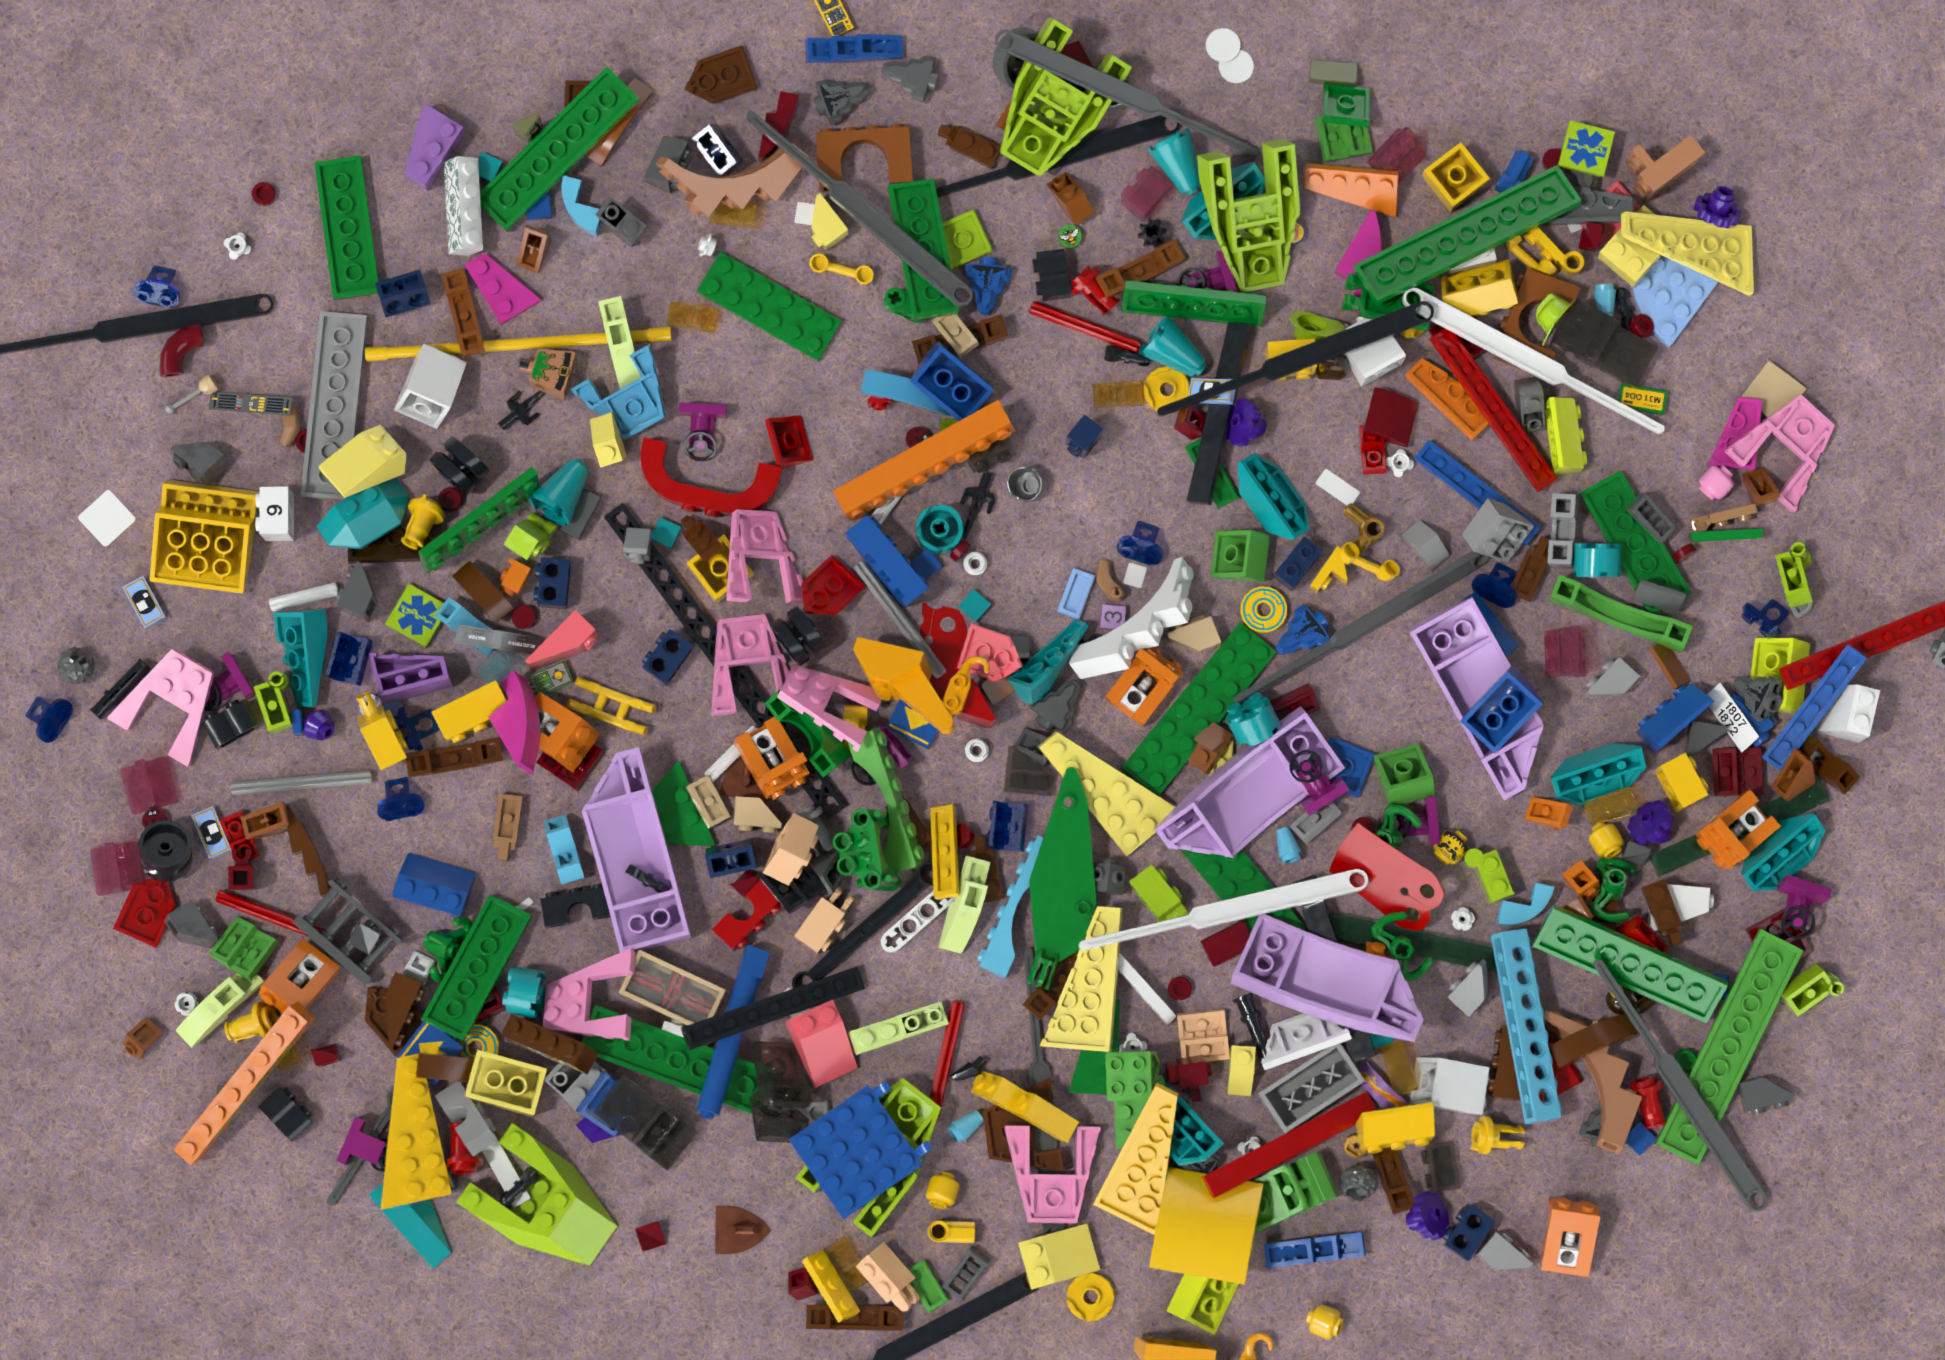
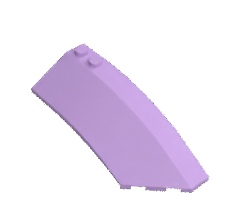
M1473 597L1437 612L1408 628L1459 721L1511 666ZM1535 711L1496 753L1492 752L1461 723L1503 800L1524 790L1544 726L1537 712Z
M1301 706L1280 720L1281 727L1279 730L1276 727L1272 731L1274 735L1271 738L1254 746L1246 745L1191 791L1154 828L1169 849H1183L1197 853L1218 854L1234 858L1233 856L1267 826L1308 795L1304 785L1295 780L1290 772V761L1296 753L1303 750L1317 753L1323 762V772L1328 780L1345 769ZM1311 754L1299 756L1294 761L1293 766H1299L1302 761L1308 760ZM1315 756V758H1314L1313 761L1316 760L1317 763H1318L1319 766H1320V761H1319V759ZM1293 770L1294 775L1298 777L1296 774L1297 771Z
M637 747L618 752L598 782L588 803L582 809V814L604 889L619 951L623 952L630 948L638 951L691 939L692 935L640 748ZM631 864L646 874H653V878L667 884L669 890L662 886L661 891L663 892L657 893L653 888L643 886L641 881L630 876L625 871Z
M1266 914L1258 916L1230 983L1285 1007L1328 1022L1367 1033L1412 1042L1415 1041L1424 1020L1413 1000L1414 997L1409 985L1401 973V967L1397 959L1392 960L1338 944Z

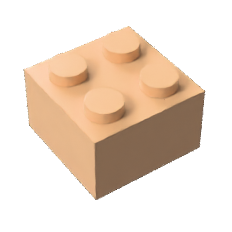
M793 813L776 838L763 873L786 885H789L793 878L798 879L803 867L807 866L812 856L810 848H814L819 838L816 835L819 825Z

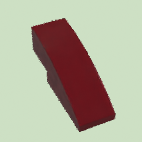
M780 91L776 114L766 113L765 122L784 138L795 117L799 103V94ZM764 134L762 135L758 156L760 163L772 155L778 148Z

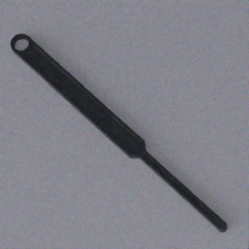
M1159 115L1082 138L1076 146L1068 150L1046 172L1175 134L1179 129L1180 123H1177L1174 130L1167 131L1162 127V121L1166 117ZM1010 160L1005 168L936 188L937 198L1007 177L1018 181L1035 176L1036 174Z
M257 294L99 321L92 329L1 344L0 355L96 339L101 343H108L178 331L194 324L207 326L265 316L272 312L274 302L267 294ZM267 298L270 301V307L267 311L260 312L256 309L258 299Z
M1420 301L1265 360L1262 368L1159 407L1157 414L1160 417L1169 415L1263 378L1270 381L1278 380L1420 326L1432 319L1434 315L1433 306L1426 301ZM1421 305L1427 306L1431 312L1429 318H1418L1415 313L1416 308Z
M1026 1272L877 1349L872 1360H905L1037 1291L1039 1288L1031 1290L1024 1285V1277L1026 1276Z

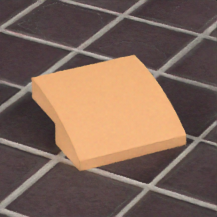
M1224 1009L1176 1014L1181 1058L1204 1055L1206 1062L1230 1059Z

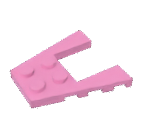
M1797 395L1725 449L1724 452L1742 467L1747 464L1770 433L1775 435L1803 461L1779 491L1780 497L1777 499L1789 511L1796 512L1797 504L1806 491L1807 482L1811 473H1814L1816 469V462L1824 451L1835 425L1804 396Z
M739 509L732 512L727 601L748 602L752 599L745 558L779 559L786 604H803V579L801 574L796 572L793 564L795 561L793 553L787 549L785 543L787 538L777 512Z
M765 614L720 619L717 621L711 716L733 714L737 711L729 667L771 662L776 692L782 688L789 670L785 664L784 655L780 653L776 644L777 640Z
M175 648L171 649L107 719L125 730H130L151 691L189 713L185 724L168 753L170 757L188 767L192 763L191 759L194 748H196L199 727L203 720V712L208 701L215 672Z
M793 664L778 698L801 714L805 711L815 718L814 723L820 727L824 724L834 731L833 736L840 741L846 739L854 745L853 749L858 752L867 731L825 712L827 703L834 691L877 711L882 699L875 695L870 686Z
M631 948L547 984L543 1027L560 1034L573 1035L574 1033L588 1037L594 1035L608 1039L622 1038L630 1040L631 1017L625 1014L590 1021L592 981L634 974L636 952Z
M1004 1126L1027 1222L1077 1223L1101 1127H1076L1075 1175L1029 1174L1030 1126Z

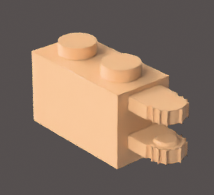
M840 887L835 890L828 901L823 897L819 900L794 935L797 940L817 954L821 950L825 952L831 945L833 940L830 937L834 931L838 933L847 922L844 920L845 912L855 899L850 895L844 901L841 909L833 905L834 902L842 894L843 889Z
M884 1242L855 1266L887 1303L891 1300L904 1312L908 1311L912 1304L918 1302L920 1297L910 1285L915 1277Z

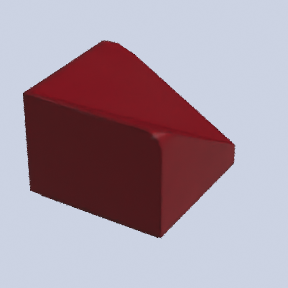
M1589 222L1584 223L1579 241L1580 250L1590 252L1598 250L1603 225Z
M1193 406L1184 408L1178 413L1174 429L1188 439L1193 440L1202 435L1206 415Z
M746 870L730 886L745 898V895L756 885L759 878L749 870Z
M336 1044L311 1049L315 1065L318 1067L341 1060Z
M659 1221L635 1229L642 1252L666 1245Z
M805 1267L788 1272V1294L796 1300L818 1294V1288Z

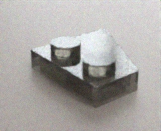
M1009 746L1004 792L1051 797L1054 773L1019 750Z

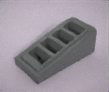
M1647 493L1639 494L1625 508L1659 544L1677 528ZM1644 503L1645 506L1638 511L1637 509ZM1651 509L1653 512L1645 519L1644 515ZM1658 516L1660 519L1652 526L1650 523ZM1665 523L1667 526L1658 533L1656 530Z
M970 1246L942 1287L961 1301L989 1264L990 1259L975 1247ZM970 1256L981 1263L980 1267L968 1258ZM966 1264L971 1269L976 1271L975 1274L973 1275L962 1266ZM960 1272L970 1281L967 1283L962 1278H960L957 1275V1273ZM955 1280L957 1283L963 1286L964 1289L961 1291L956 1286H954L951 1283V1281Z

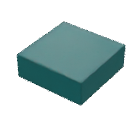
M481 152L478 158L479 178L491 182L498 175L503 161Z
M660 517L652 532L651 540L672 549L681 531V526Z
M973 589L958 608L976 623L988 610L991 603Z

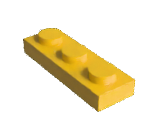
M824 1250L807 1256L802 1261L838 1323L860 1312Z

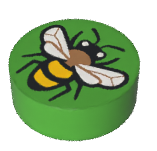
M1065 225L1060 229L1058 241L1062 247L1074 249L1081 242V231L1075 225Z

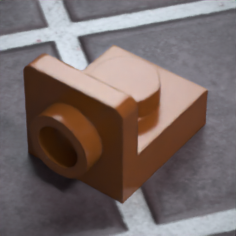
M145 1017L126 1034L123 1041L124 1048L130 1055H135L138 1059H141L145 1051L162 1037L163 1032Z

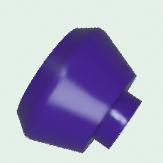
M323 709L310 713L303 725L304 734L310 739L320 741L330 738L334 733V722L329 713Z

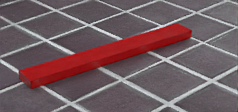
M1444 328L1429 338L1537 493L1558 478L1458 336Z
M1945 601L1778 668L1786 689H1793L1824 676L1848 643L1869 658L1944 627Z
M1366 1091L1203 1176L1202 1179L1212 1198H1215L1355 1125L1362 1113L1377 1110Z

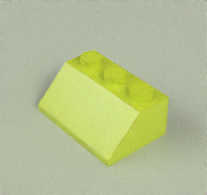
M1550 397L1544 405L1553 472L1555 475L1582 472L1584 465H1587L1586 452L1581 449V442H1584L1583 429L1578 427L1577 419L1581 418L1580 406L1575 405V399Z
M1755 638L1750 678L1755 679L1759 676L1768 678L1773 676L1782 680L1783 688L1780 694L1782 705L1776 712L1796 713L1804 702L1805 684L1787 690L1778 668L1809 656L1810 643L1795 638Z
M1184 1274L1167 1308V1312L1215 1335L1239 1284Z

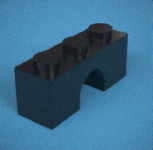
M602 883L592 885L593 889L583 891V887L569 889V893L560 895L559 891L546 893L545 898H540L545 927L552 928L569 925V911L574 905L580 903L589 906L593 920L610 918Z

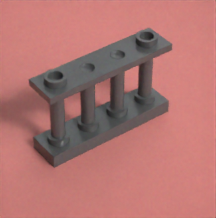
M329 878L327 882L332 888L308 915L305 914L301 917L298 914L292 920V923L366 985L371 979L368 975L370 972L369 968L393 941H396L399 945L402 944L403 941L399 938L402 934L392 925L387 928L345 891L348 887L338 878L335 881ZM340 893L351 903L326 931L318 932L313 927L316 924V919ZM359 909L368 917L364 925L370 928L377 925L386 935L362 963L359 961L355 964L350 957L352 956L351 952L356 947L346 943L344 947L341 945L338 949L331 942L334 940L333 936Z

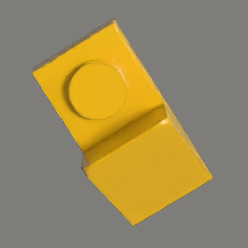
M1338 546L1309 587L1316 593L1320 588L1326 589L1332 580L1329 577L1330 574L1344 584L1348 581L1345 565L1340 557V547Z

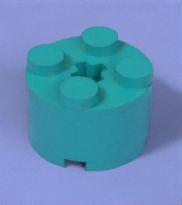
M935 505L926 508L917 519V540L924 550L933 555L943 556L951 553L963 538V522L959 513L947 505ZM944 526L945 533L936 534L935 527Z
M1574 543L1573 577H1621V544Z
M1255 693L1248 700L1242 703H1234L1227 708L1226 721L1239 746L1244 747L1243 743H1248L1249 746L1260 744L1274 735L1272 731L1276 727L1278 730L1281 727V722L1269 699L1263 697L1261 693Z
M518 966L515 969L510 968L508 973L509 991L504 992L502 1004L506 1006L508 1014L538 1019L539 1016L536 1012L541 1013L546 993V986H542L543 979L547 980V973L545 971Z

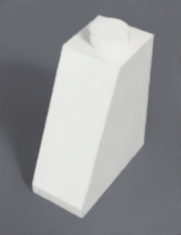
M1667 884L1681 922L1709 912V908H1713L1714 895L1710 894V888ZM1648 908L1647 924L1655 932L1658 930Z

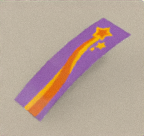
M1367 1061L1358 1069L1365 1080L1360 1085L1384 1109L1411 1106L1374 1071Z

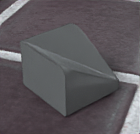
M1628 841L1625 843L1620 859L1642 867L1651 849L1633 841Z
M359 922L347 943L369 954L381 934Z

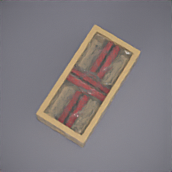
M638 950L635 957L634 974L626 976L619 990L621 996L686 1026L716 1016L727 993L725 989L641 950Z

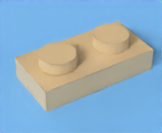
M957 314L936 317L932 320L933 325L959 358H962L979 345Z
M708 775L686 786L708 829L731 817Z

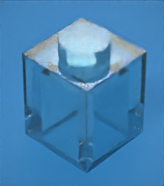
M494 650L475 671L488 684L495 680L499 684L513 670V667L510 665L512 659L505 652L502 651L499 654Z

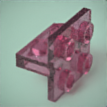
M1405 127L1403 130L1397 128L1367 162L1373 169L1399 171L1400 184L1424 159L1426 153L1410 128Z
M1571 626L1545 631L1546 678L1560 676L1586 677L1584 630L1580 626Z
M166 757L146 761L145 759L134 761L135 765L120 770L129 807L133 815L178 802Z
M136 841L122 844L110 842L105 843L104 847L90 850L96 894L98 896L130 891L132 885L144 881L139 848Z

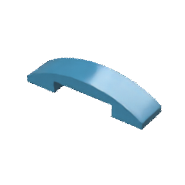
M865 370L860 393L881 399L896 400L925 408L926 411L949 416L946 410L911 383L910 378Z

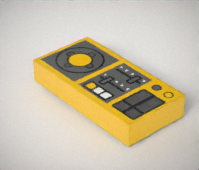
M814 0L831 37L842 36L854 30L840 0Z

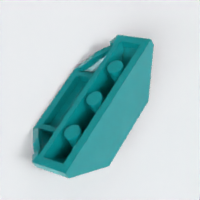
M1254 162L1231 169L1234 200L1262 194L1263 187H1265V178ZM1200 191L1189 200L1181 221L1192 238L1217 240L1211 226L1203 191Z
M1257 453L1248 456L1238 463L1239 493L1266 532L1294 540L1310 530L1307 505L1280 467L1261 458Z
M397 478L390 479L353 494L334 505L317 525V529L329 547L362 549L402 524L410 497Z
M1610 743L1566 758L1550 777L1557 799L1582 807L1626 792L1636 781L1640 773L1646 769V764L1641 746Z
M1814 813L1782 820L1778 823L1781 827L1754 848L1750 855L1744 859L1741 875L1753 892L1777 890L1778 882L1786 875L1795 876L1815 858L1820 846L1821 837L1824 836L1826 830Z
M1168 1083L1165 1084L1167 1088L1175 1091ZM1178 1094L1170 1156L1179 1166L1207 1161L1224 1143L1204 1119Z

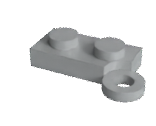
M1333 801L1311 815L1305 812L1289 826L1305 844L1310 842L1342 814L1339 808L1332 803Z

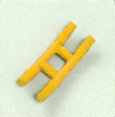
M579 676L577 677L575 685L597 694L598 698L594 708L573 699L568 700L567 708L643 736L648 733V727L625 720L630 706L654 714L657 709L655 704L628 696ZM607 698L621 703L616 716L603 711Z

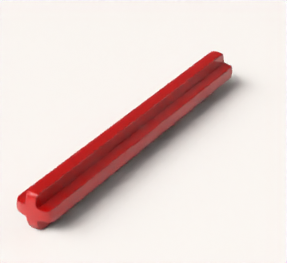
M1033 301L1029 313L1125 350H1131L1133 353H1137L1141 345L1140 340L1039 302Z
M219 890L216 895L215 901L309 937L292 923L294 917L223 890ZM315 925L313 926L320 933L323 930L326 931V929L320 928Z
M952 1001L947 1019L949 1024L945 1028L929 1098L939 1105L941 1109L965 1008L964 1003Z

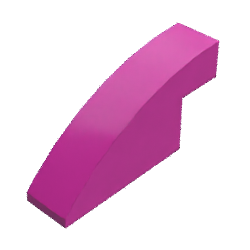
M1371 210L1335 269L1334 274L1344 280L1348 279L1349 273L1356 274L1353 270L1354 264L1382 251L1381 234L1375 211ZM1357 289L1353 296L1360 297L1361 289Z
M513 670L500 682L509 699L488 718L516 765L531 774L535 768L539 749V713L534 693L528 680Z

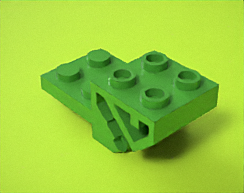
M1156 1051L1105 1053L1107 1101H1114L1116 1149H1122L1155 1084L1159 1083L1166 1087L1164 1077L1158 1075L1161 1064Z
M1320 1152L1300 1158L1290 1165H1283L1252 1181L1264 1184L1256 1233L1339 1197Z

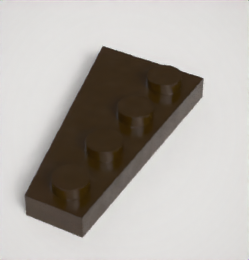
M398 526L362 549L348 548V563L421 561L419 550L440 534L429 533L423 542L424 546H418V549L415 550L402 543L401 539L405 536L406 529Z

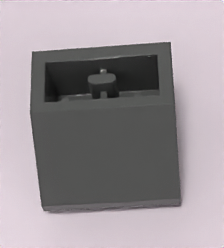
M663 136L644 175L645 183L669 194L673 188L677 189L678 183L673 179L668 180L659 173L661 169L655 163L661 156L669 158L682 168L687 169L692 159L688 142L678 138Z
M356 562L355 567L351 566L347 572L346 579H348L345 588L341 587L336 596L337 605L343 612L369 622L378 600L367 570L360 562Z

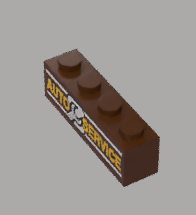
M513 1014L510 1015L501 1033L502 1037L518 1047L587 1075L598 1055L596 1051L582 1042Z

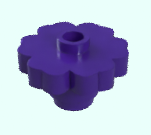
M1718 186L1716 190H1713L1712 194L1698 195L1693 207L1698 212L1697 216L1706 223H1713L1719 228H1730L1731 225L1736 226L1742 213L1737 209L1738 205L1734 203L1733 190L1726 186Z
M1243 398L1236 401L1226 440L1231 441L1232 445L1239 447L1247 446L1250 439L1253 440L1256 437H1261L1266 431L1267 423L1261 417L1260 406L1254 404L1253 400Z
M1657 800L1653 804L1647 802L1639 807L1636 815L1629 819L1627 829L1630 831V837L1641 845L1647 841L1650 843L1656 842L1657 844L1665 843L1671 836L1670 827L1674 816L1670 813L1671 808L1661 800Z
M1429 1191L1419 1193L1414 1197L1415 1204L1412 1206V1209L1406 1214L1407 1226L1412 1231L1420 1232L1425 1238H1431L1432 1240L1443 1238L1447 1232L1446 1227L1450 1224L1448 1211L1443 1208V1200L1437 1193L1431 1194Z

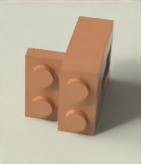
M1689 135L1655 162L1640 144L1637 145L1626 159L1630 172L1633 175H1638L1633 183L1635 193L1641 199L1645 198L1647 202L1699 164L1706 152L1692 135Z

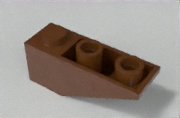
M396 971L386 991L389 1048L395 1050L397 1046L401 1047L406 1036L403 1033L405 1026L412 1023L416 1013L413 1011L416 1002L420 1003L425 994V990L422 989L423 983Z
M1502 1025L1500 1030H1496L1494 1044H1498L1497 1054L1493 1053L1491 1068H1495L1494 1078L1490 1077L1488 1091L1492 1092L1491 1097L1521 1101L1507 1025Z

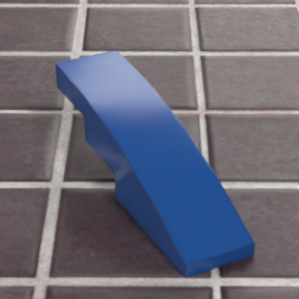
M857 34L856 36L807 38L805 40L806 63H849L903 59L902 35Z
M1363 1232L1264 1244L1267 1268L1366 1256Z

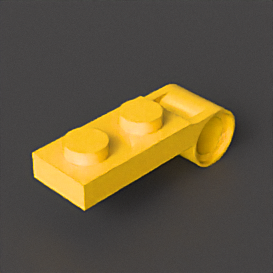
M1538 226L1524 233L1525 240L1531 246L1536 245L1539 248L1541 257L1556 265L1566 276L1572 277L1579 274L1584 266V258L1579 252L1571 251L1564 255ZM1569 259L1575 260L1578 263V268H1569L1566 261Z

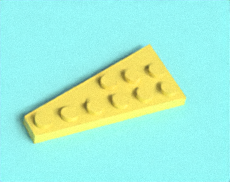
M1627 211L1621 214V237L1748 296L1754 294L1752 226L1737 224L1736 226L1731 225L1730 228H1719L1713 223H1706L1703 220Z
M1058 732L1053 733L1038 746L1062 778L1067 768L1073 767L1077 770L1087 798L1088 810L1125 856L1130 855L1155 834L1154 828L1175 808L1167 801Z
M1097 906L1085 940L1120 932L1123 908ZM1120 942L1084 951L1079 950L1075 965L1070 971L1058 1000V1006L1053 1018L1049 1022V1028L1040 1046L1112 1051Z

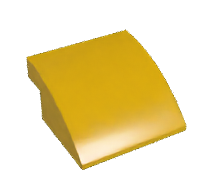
M166 479L162 487L161 507L155 512L150 582L243 594L251 562L256 529L255 521L258 515L256 494H260V491L214 485L207 486L206 484Z
M1169 1167L1149 1267L1245 1285L1249 1262L1253 1253L1264 1184L1246 1181L1212 1198L1202 1179L1207 1173Z

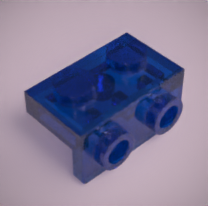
M338 631L333 641L330 660L327 663L326 677L337 682L361 686L373 640Z
M993 801L989 811L991 820L990 830L987 833L989 848L997 851L1024 852L1028 814L1027 804Z

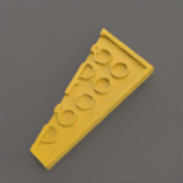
M419 1053L396 1059L380 1210L452 1194L427 1079L416 1077Z
M1159 1083L1155 1084L1093 1205L1155 1235L1167 1177L1178 1099L1177 1092Z

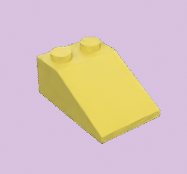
M1645 205L1636 212L1655 215ZM1620 229L1600 251L1598 259L1634 288L1662 255L1621 237Z
M381 425L360 432L321 463L319 470L341 495L346 498L405 474L406 452Z
M477 1050L464 1097L530 1117L534 1116L547 1068Z
M1087 1223L1018 1243L1031 1290L1100 1270Z

